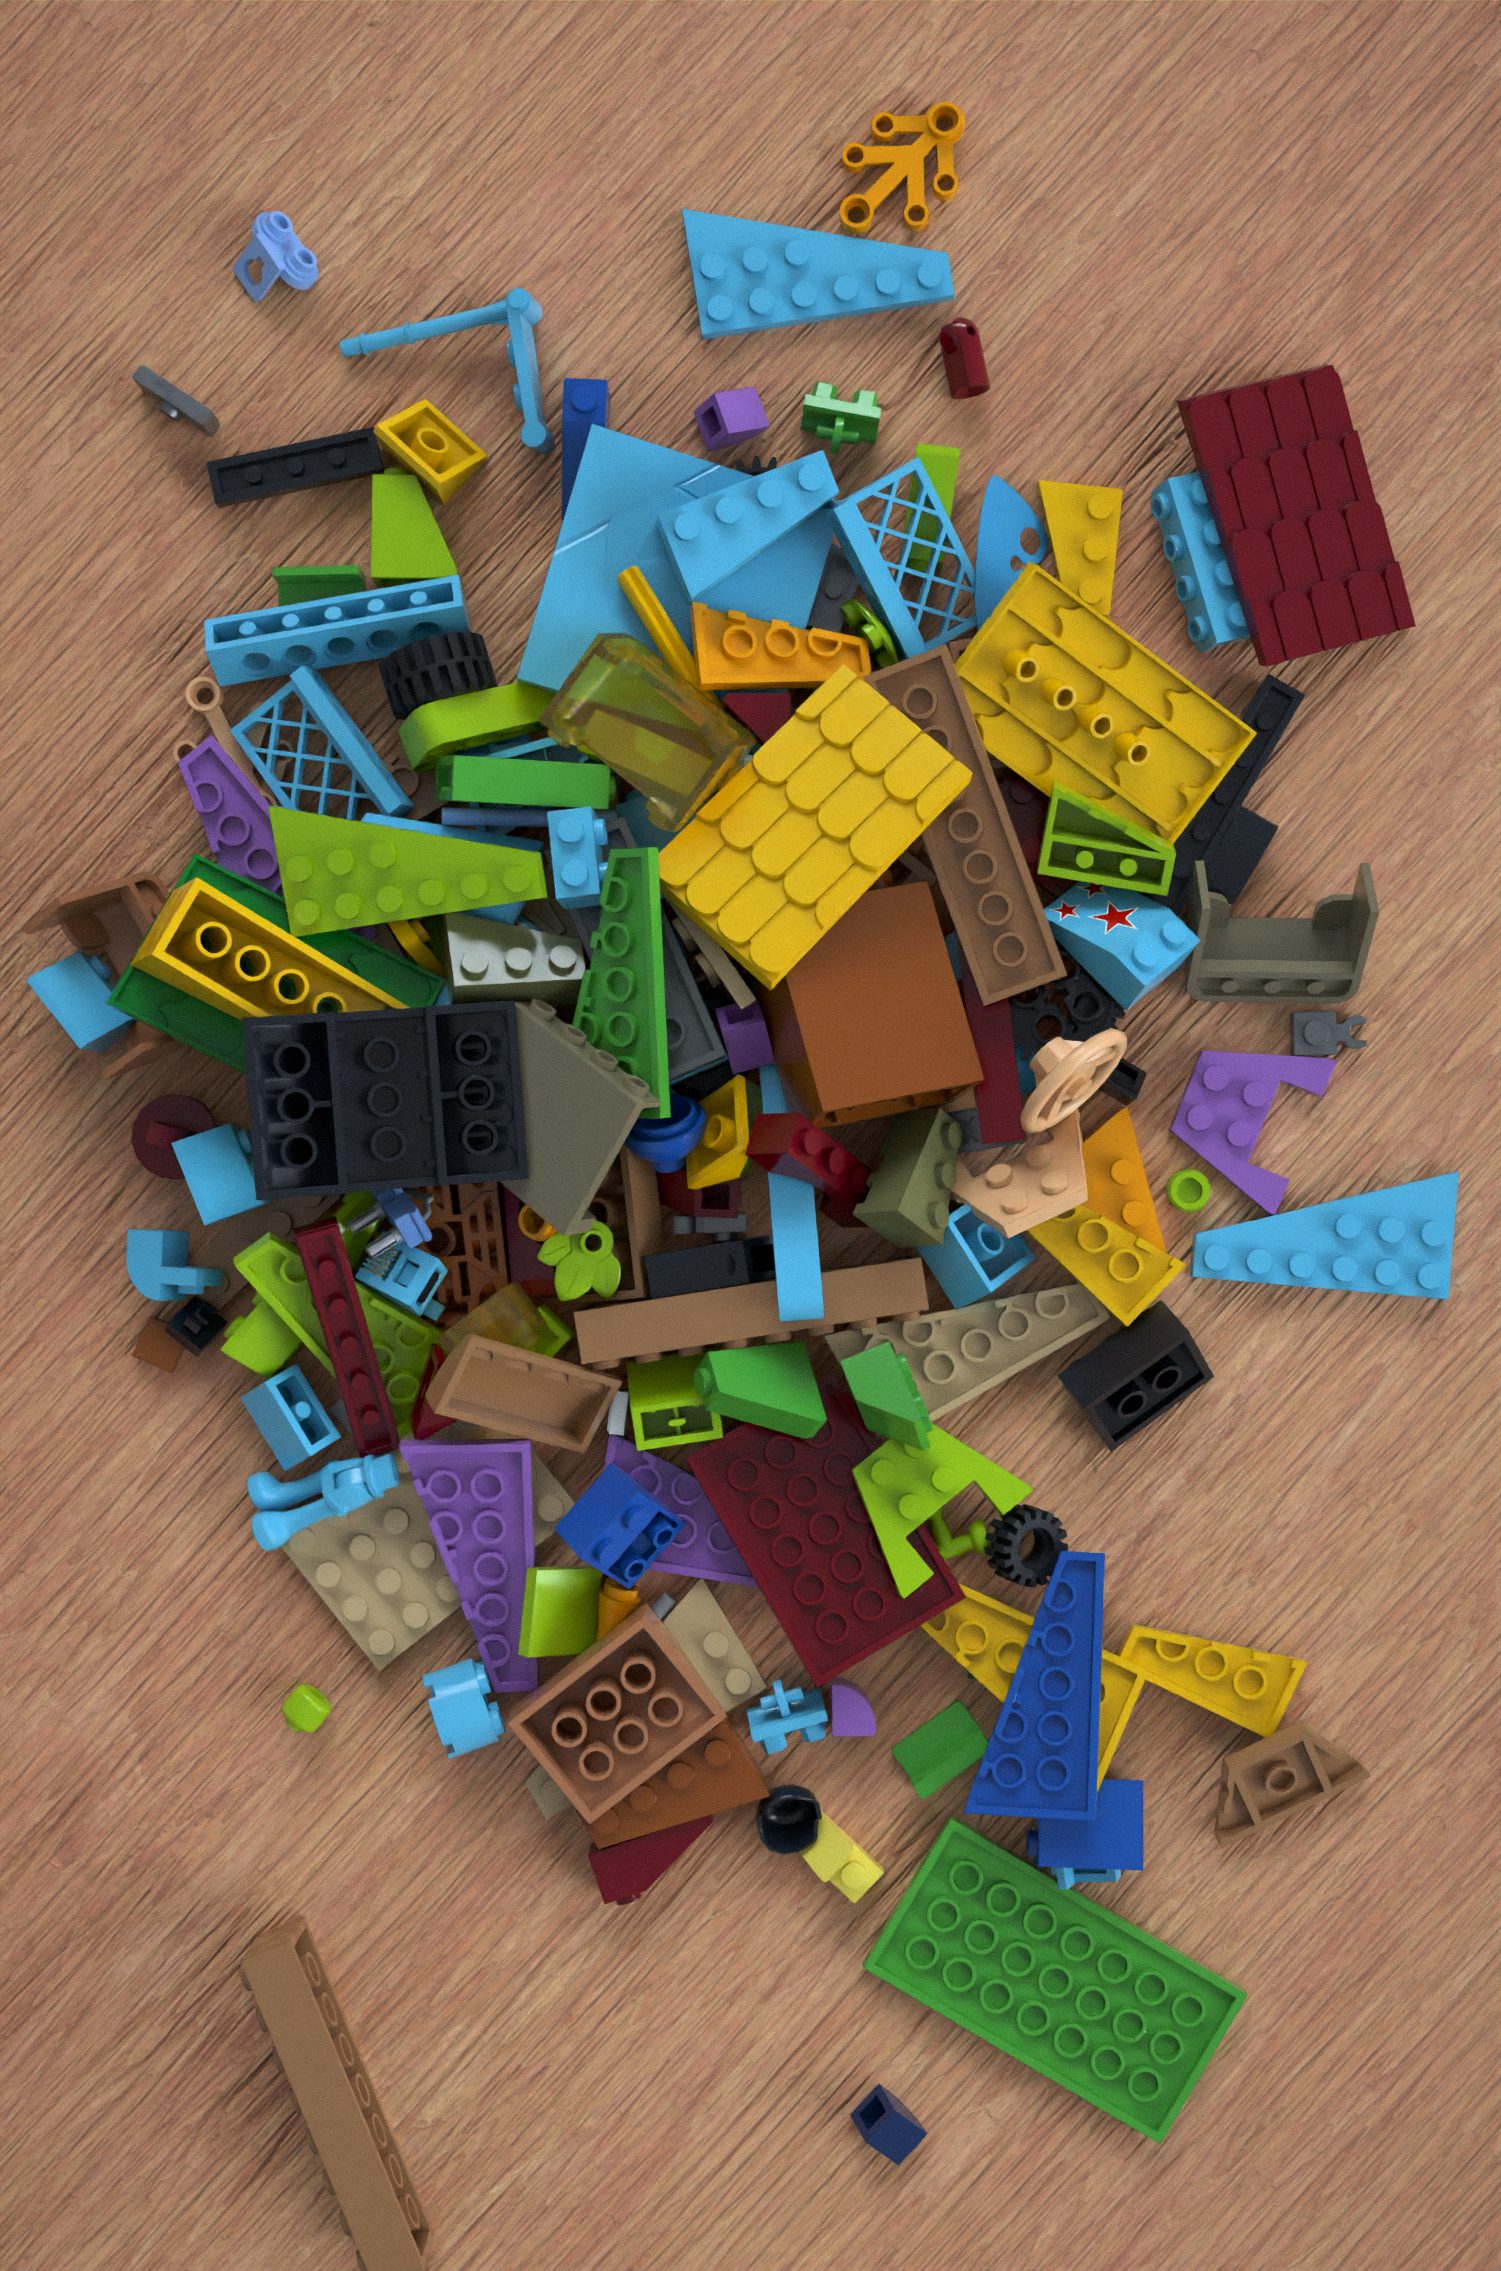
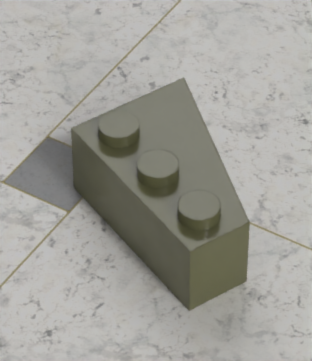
M458 912L444 913L441 943L450 1005L499 1001L532 1002L533 999L541 1000L550 1006L577 1005L584 970H586L581 940Z
M941 1108L895 1114L879 1151L880 1155L884 1157L878 1172L869 1174L866 1184L868 1187H871L864 1203L856 1204L853 1215L897 1248L943 1245L945 1228L949 1222L948 1208L951 1189L956 1179L955 1164L957 1152L962 1142V1126Z

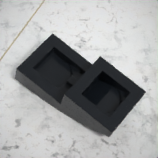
M1242 805L1205 868L1208 891L1223 895L1229 904L1233 905L1278 829V825Z

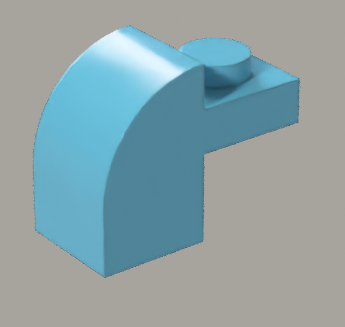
M128 1229L126 1251L128 1273L137 1290L149 1299L155 1301L186 1300V1294H204V1286H222L223 1268L187 1266L189 1231Z

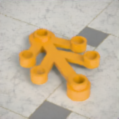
M939 102L931 106L925 115L893 116L889 112H880L874 116L871 124V134L876 141L887 143L895 137V134H922L912 145L864 146L861 143L852 142L845 146L842 153V165L850 173H859L866 165H892L864 195L852 194L843 200L840 206L839 220L846 231L860 234L868 230L873 221L874 210L906 177L907 205L904 209L903 223L911 231L924 229L929 219V209L925 204L924 158L935 147L938 173L933 180L932 192L941 201L951 200L956 195L959 181L954 173L953 144L961 139L966 125L965 116L958 106L950 102ZM939 121H947L952 128L948 131H941L937 128L936 124ZM881 122H887L892 129L889 132L883 133L876 126ZM856 152L863 159L859 163H852L847 159V156L850 153ZM942 180H948L952 183L953 188L949 191H943L938 187V183ZM917 210L923 214L924 218L921 221L915 222L909 218L908 214L911 211ZM852 212H859L863 215L864 219L860 223H853L849 220L848 216Z

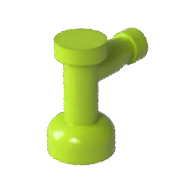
M941 1508L927 1519L928 1521L930 1520L935 1539L934 1543L944 1560L974 1549L979 1554L985 1555L984 1547L992 1546V1542L985 1539L987 1529L982 1519L970 1524L968 1528L969 1533L954 1539L942 1517L944 1514Z

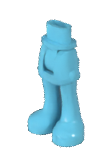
M390 1453L379 1458L370 1454L364 1458H352L342 1461L336 1459L328 1462L322 1469L311 1475L285 1483L278 1481L268 1472H258L250 1475L247 1479L248 1492L253 1504L261 1511L254 1514L252 1518V1529L256 1541L265 1551L275 1550L286 1543L293 1534L322 1519L335 1515L338 1517L345 1516L349 1512L363 1507L372 1501L374 1497L376 1499L382 1498L384 1490L399 1485L395 1457ZM323 1493L324 1498L297 1509L281 1512L289 1506Z

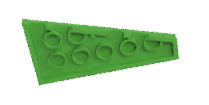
M658 847L611 849L599 900L603 907L598 931L592 932L589 946L594 948L590 970H584L572 1026L583 1031L587 1036L586 1041L593 1047L613 1055L618 1061L617 1066L624 1072L644 1080L650 1087L648 1091L662 1101L659 1107L643 1108L637 1119L671 1117Z

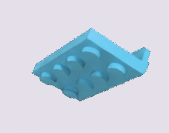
M1199 472L1168 478L1152 491L1151 511L1154 518L1158 520L1164 539L1163 551L1173 569L1176 579L1175 590L1178 599L1184 606L1190 639L1195 643L1197 651L1203 653L1219 645L1251 638Z

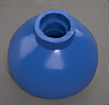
M670 1094L671 1117L663 1119H637L624 1142V1145L634 1155L651 1162L652 1169L660 1173H671L683 1168L686 1164L685 1157L698 1146L705 1133L706 1115L704 1108L698 1102L683 1095Z

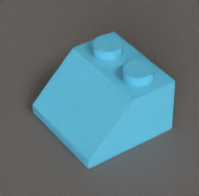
M78 951L33 974L26 980L80 1049L103 1053L122 1038L131 1025L138 1021L105 1004L115 987L108 979L113 975L111 970L98 955L91 957Z
M240 1122L229 1123L171 1143L204 1226L228 1220L271 1202L270 1199L256 1200L254 1168L250 1166L253 1159L251 1133L248 1128L242 1129Z
M964 1203L949 1211V1222L945 1228L943 1245L917 1247L956 1310L991 1293L1036 1258L1021 1233L1010 1238L1005 1237L976 1217L972 1209Z

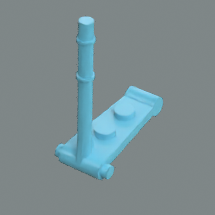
M514 288L507 294L506 299L486 307L414 324L408 322L401 327L371 334L361 333L358 337L340 341L341 352L344 358L363 353L368 355L371 351L406 343L411 345L415 344V341L488 324L509 326L511 340L507 341V353L511 366L516 367L518 384L513 385L514 398L518 410H523L525 425L521 430V439L526 446L539 454L550 452L554 446V436L546 427L532 325L537 324L541 320L543 310L541 305L525 289Z

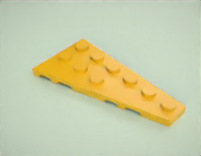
M959 1584L966 1598L920 1626L1003 1703L1035 1618ZM1102 1649L1097 1792L1149 1670Z

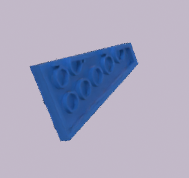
M1059 1552L963 1808V1813L1096 1821L1105 1553Z

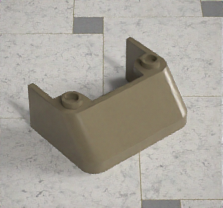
M1195 860L1186 906V926L1200 939V942L1185 959V979L1188 994L1196 1000L1210 1002L1341 1003L1351 999L1358 992L1379 916V907L1370 864L1360 863L1353 894H1335L1323 898L1315 906L1312 918L1229 917L1230 907L1228 900L1221 894L1208 891L1204 861Z

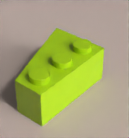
M1053 780L1038 857L1037 874L1168 896L1176 857L1174 844Z

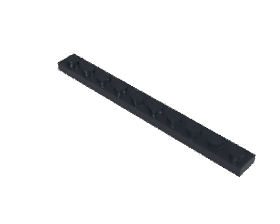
M1270 674L1264 677L1240 719L1257 734L1174 842L1176 857L1168 896L1140 892L1141 895L1169 908L1178 917L1188 899L1195 860L1204 861L1206 868L1305 694ZM1083 996L1077 1001L1074 1010L1079 1016L1091 1017L1097 1013L1098 1005L1093 998ZM1119 1003L1115 1004V1008L1124 1010ZM1069 1016L1066 1024L1071 1032L1076 1033L1078 1027ZM1111 1019V1023L1114 1025L1118 1021V1019Z

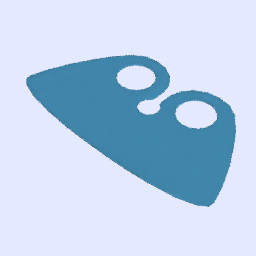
M992 475L989 479L979 523L975 568V616L978 631L988 617L992 615L993 610L1023 571V569L1014 571L1011 568V558L1017 556L1024 564H1028L1029 561L1038 564L1046 555L1048 546L1045 528L1037 515L1023 498L997 475ZM1027 527L1034 529L1040 538L1039 550L1033 555L1027 554L1020 544L1021 532Z

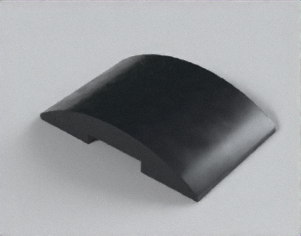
M515 1001L242 1018L256 1200L528 1179Z

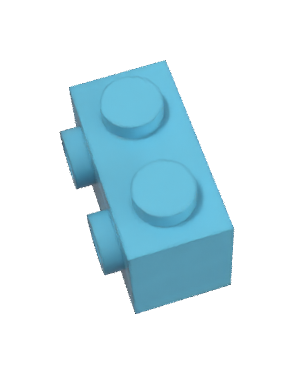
M591 806L547 812L556 900L564 909L601 905L599 900L608 862H603L602 846L608 844L605 820L599 819Z
M297 1364L270 1378L240 1398L284 1471H287L341 1438Z

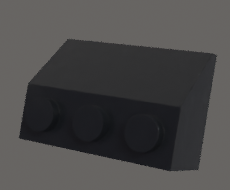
M1162 1300L1151 1308L1142 1311L1128 1327L1125 1326L1115 1334L1108 1336L1100 1345L1081 1359L1072 1362L1067 1369L1057 1375L1073 1401L1111 1452L1214 1377L1190 1332Z

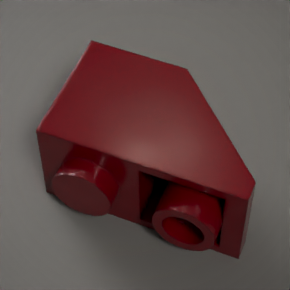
M686 1164L680 1170L671 1173L656 1171L660 1204L694 1217L738 1218L742 1203V1172L739 1178L693 1190L688 1188Z

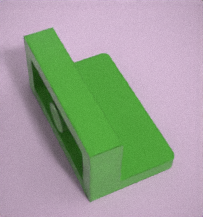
M357 565L272 568V577L278 583L279 607L366 591V577Z
M955 1700L892 1747V1753L911 1778L912 1786L924 1800L983 1757L989 1739L960 1700Z

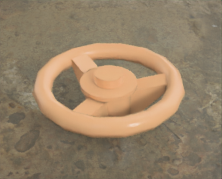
M1110 1028L1092 1036L1085 1042L1063 1040L1061 1037H1056L1043 1046L1029 1064V1068L1035 1075L1036 1089L1028 1098L1020 1114L1022 1129L1029 1133H1039L1062 1121L1088 1100L1110 1076L1127 1048L1125 1032Z

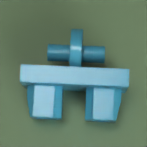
M779 1679L773 1681L775 1694L760 1698L761 1705L746 1709L753 1742L759 1741L768 1755L783 1751L787 1747L784 1734L800 1729L803 1740L809 1743L824 1739L826 1736L825 1721H828L820 1687L806 1692H802L801 1686L785 1691L782 1680Z

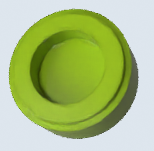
M1183 1169L1175 1172L1166 1184V1197L1169 1203L1177 1210L1184 1212H1193L1204 1207L1211 1193L1208 1179L1201 1172L1193 1169Z

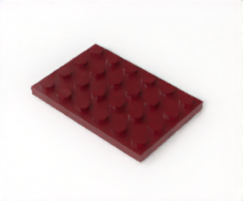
M834 1372L816 1382L827 1421L812 1438L803 1439L746 1422L724 1435L723 1438L717 1439L685 1458L815 1687L821 1686L966 1598L923 1523L906 1536V1540L934 1574L905 1599L898 1595L894 1579L888 1564H886L881 1551V1545L851 1472L852 1469L877 1450L878 1446Z

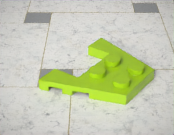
M932 1424L933 1431L926 1433L931 1448L922 1451L890 1438L851 1470L866 1512L881 1545L884 1559L894 1579L897 1593L902 1599H905L934 1574L906 1540V1536L973 1481L1001 1516L1005 1515L1033 1491L1028 1484Z

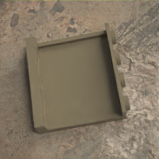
M533 999L532 1002H515L528 1179L499 1182L563 1236L589 1232L596 1217L587 1208L642 1109L659 1107L662 1101L648 1091L650 1087L644 1080L627 1074L617 1066L618 1061L613 1055L596 1049L586 1041L587 1036L583 1031L575 1026L565 1024L555 1016L556 1011L552 1006L537 999Z

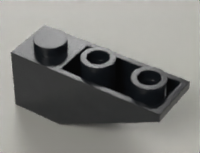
M773 1234L739 1238L737 1240L642 1256L648 1299L776 1278Z

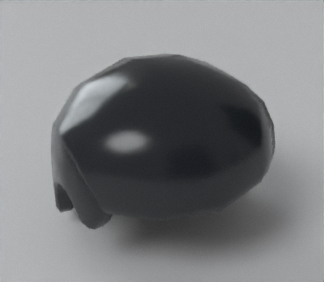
M794 1784L774 1787L770 1790L769 1797L760 1800L756 1811L757 1828L760 1839L768 1850L780 1854L797 1853L814 1844L818 1838L817 1827L818 1821L822 1819L819 1801L816 1800L815 1794L809 1789Z

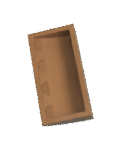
M469 1333L446 1358L426 1391L425 1397L436 1414L585 1454L622 1380L617 1376Z

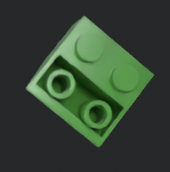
M886 1342L840 1361L868 1430L922 1451L931 1448L926 1433L933 1431V1427L903 1353L895 1356L890 1342Z

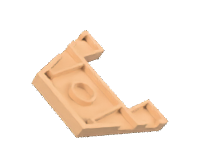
M1078 1108L1056 1125L1045 1129L1052 1141L1034 1146L1026 1153L1003 1164H996L976 1177L970 1175L959 1154H957L955 1164L956 1179L951 1189L950 1199L957 1204L962 1202L970 1207L976 1217L1007 1238L1013 1237L1087 1202L1085 1163L1082 1157L1081 1146L1083 1142L1079 1127L1080 1113Z

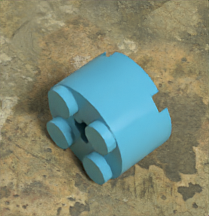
M473 1658L422 1676L424 1688L433 1685V1687L429 1688L432 1698L428 1699L442 1744L444 1747L448 1746L447 1756L449 1759L500 1741L499 1735L505 1733V1724L498 1702H488L486 1694L491 1692V1682L483 1660L475 1663Z

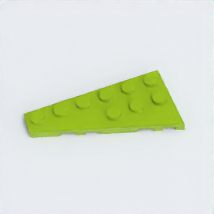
M268 806L291 935L294 937L548 897L540 852L479 843L449 836H439L410 829L292 810L285 807Z
M268 1232L233 1258L234 1266L336 1378L299 1250ZM355 1281L399 1438L401 1439L412 1431L409 1415L431 1344H440L449 1356L461 1341Z

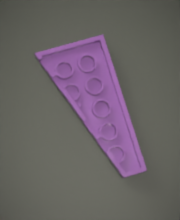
M401 1440L399 1444L400 1451L404 1460H407L414 1478L413 1484L418 1496H421L430 1519L429 1525L451 1581L455 1584L461 1598V1607L466 1619L470 1621L478 1642L479 1653L494 1691L533 1692L539 1687V1657L527 1658L518 1655L527 1568L536 1567L532 1440Z

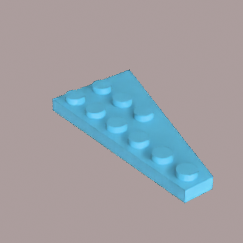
M682 209L702 340L953 301L954 299L949 257L946 252Z

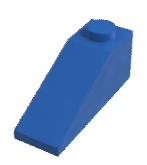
M564 378L562 520L565 517L591 425L595 424L609 429L610 393L607 380Z

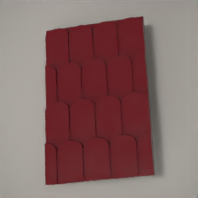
M1321 365L1176 400L1259 665L1268 667L1283 663L1284 661L1294 660L1416 626L1399 561H1395L1382 509L1375 499L1358 431L1353 429L1341 379L1333 365Z

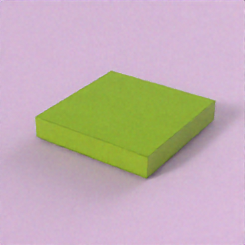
M592 1565L527 1568L518 1655L527 1658L581 1654L595 1643L599 1588H601L602 1572Z

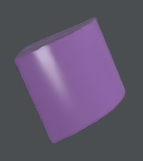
M756 387L714 393L694 411L708 451L724 449L755 437L770 427Z
M757 997V1001L743 1010L736 1003L715 1009L733 1074L775 1063L766 1024Z
M837 1676L830 1680L832 1736H876L874 1713L865 1692L848 1679Z

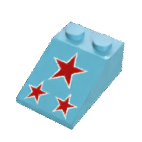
M1080 881L1044 909L1054 938L1125 1010H1128L1181 966L1200 942V939L1169 908L1134 890Z

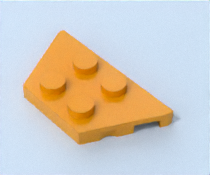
M1128 1107L1122 1108L1083 1141L1081 1148L1085 1163L1088 1201L1081 1205L1104 1216L1121 1228L1144 1239L1166 1253Z

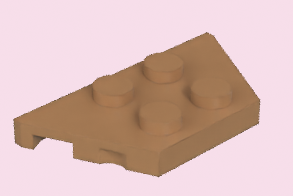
M1300 1721L1223 1758L1214 1835L1221 1848H1224L1371 1776L1363 1762Z

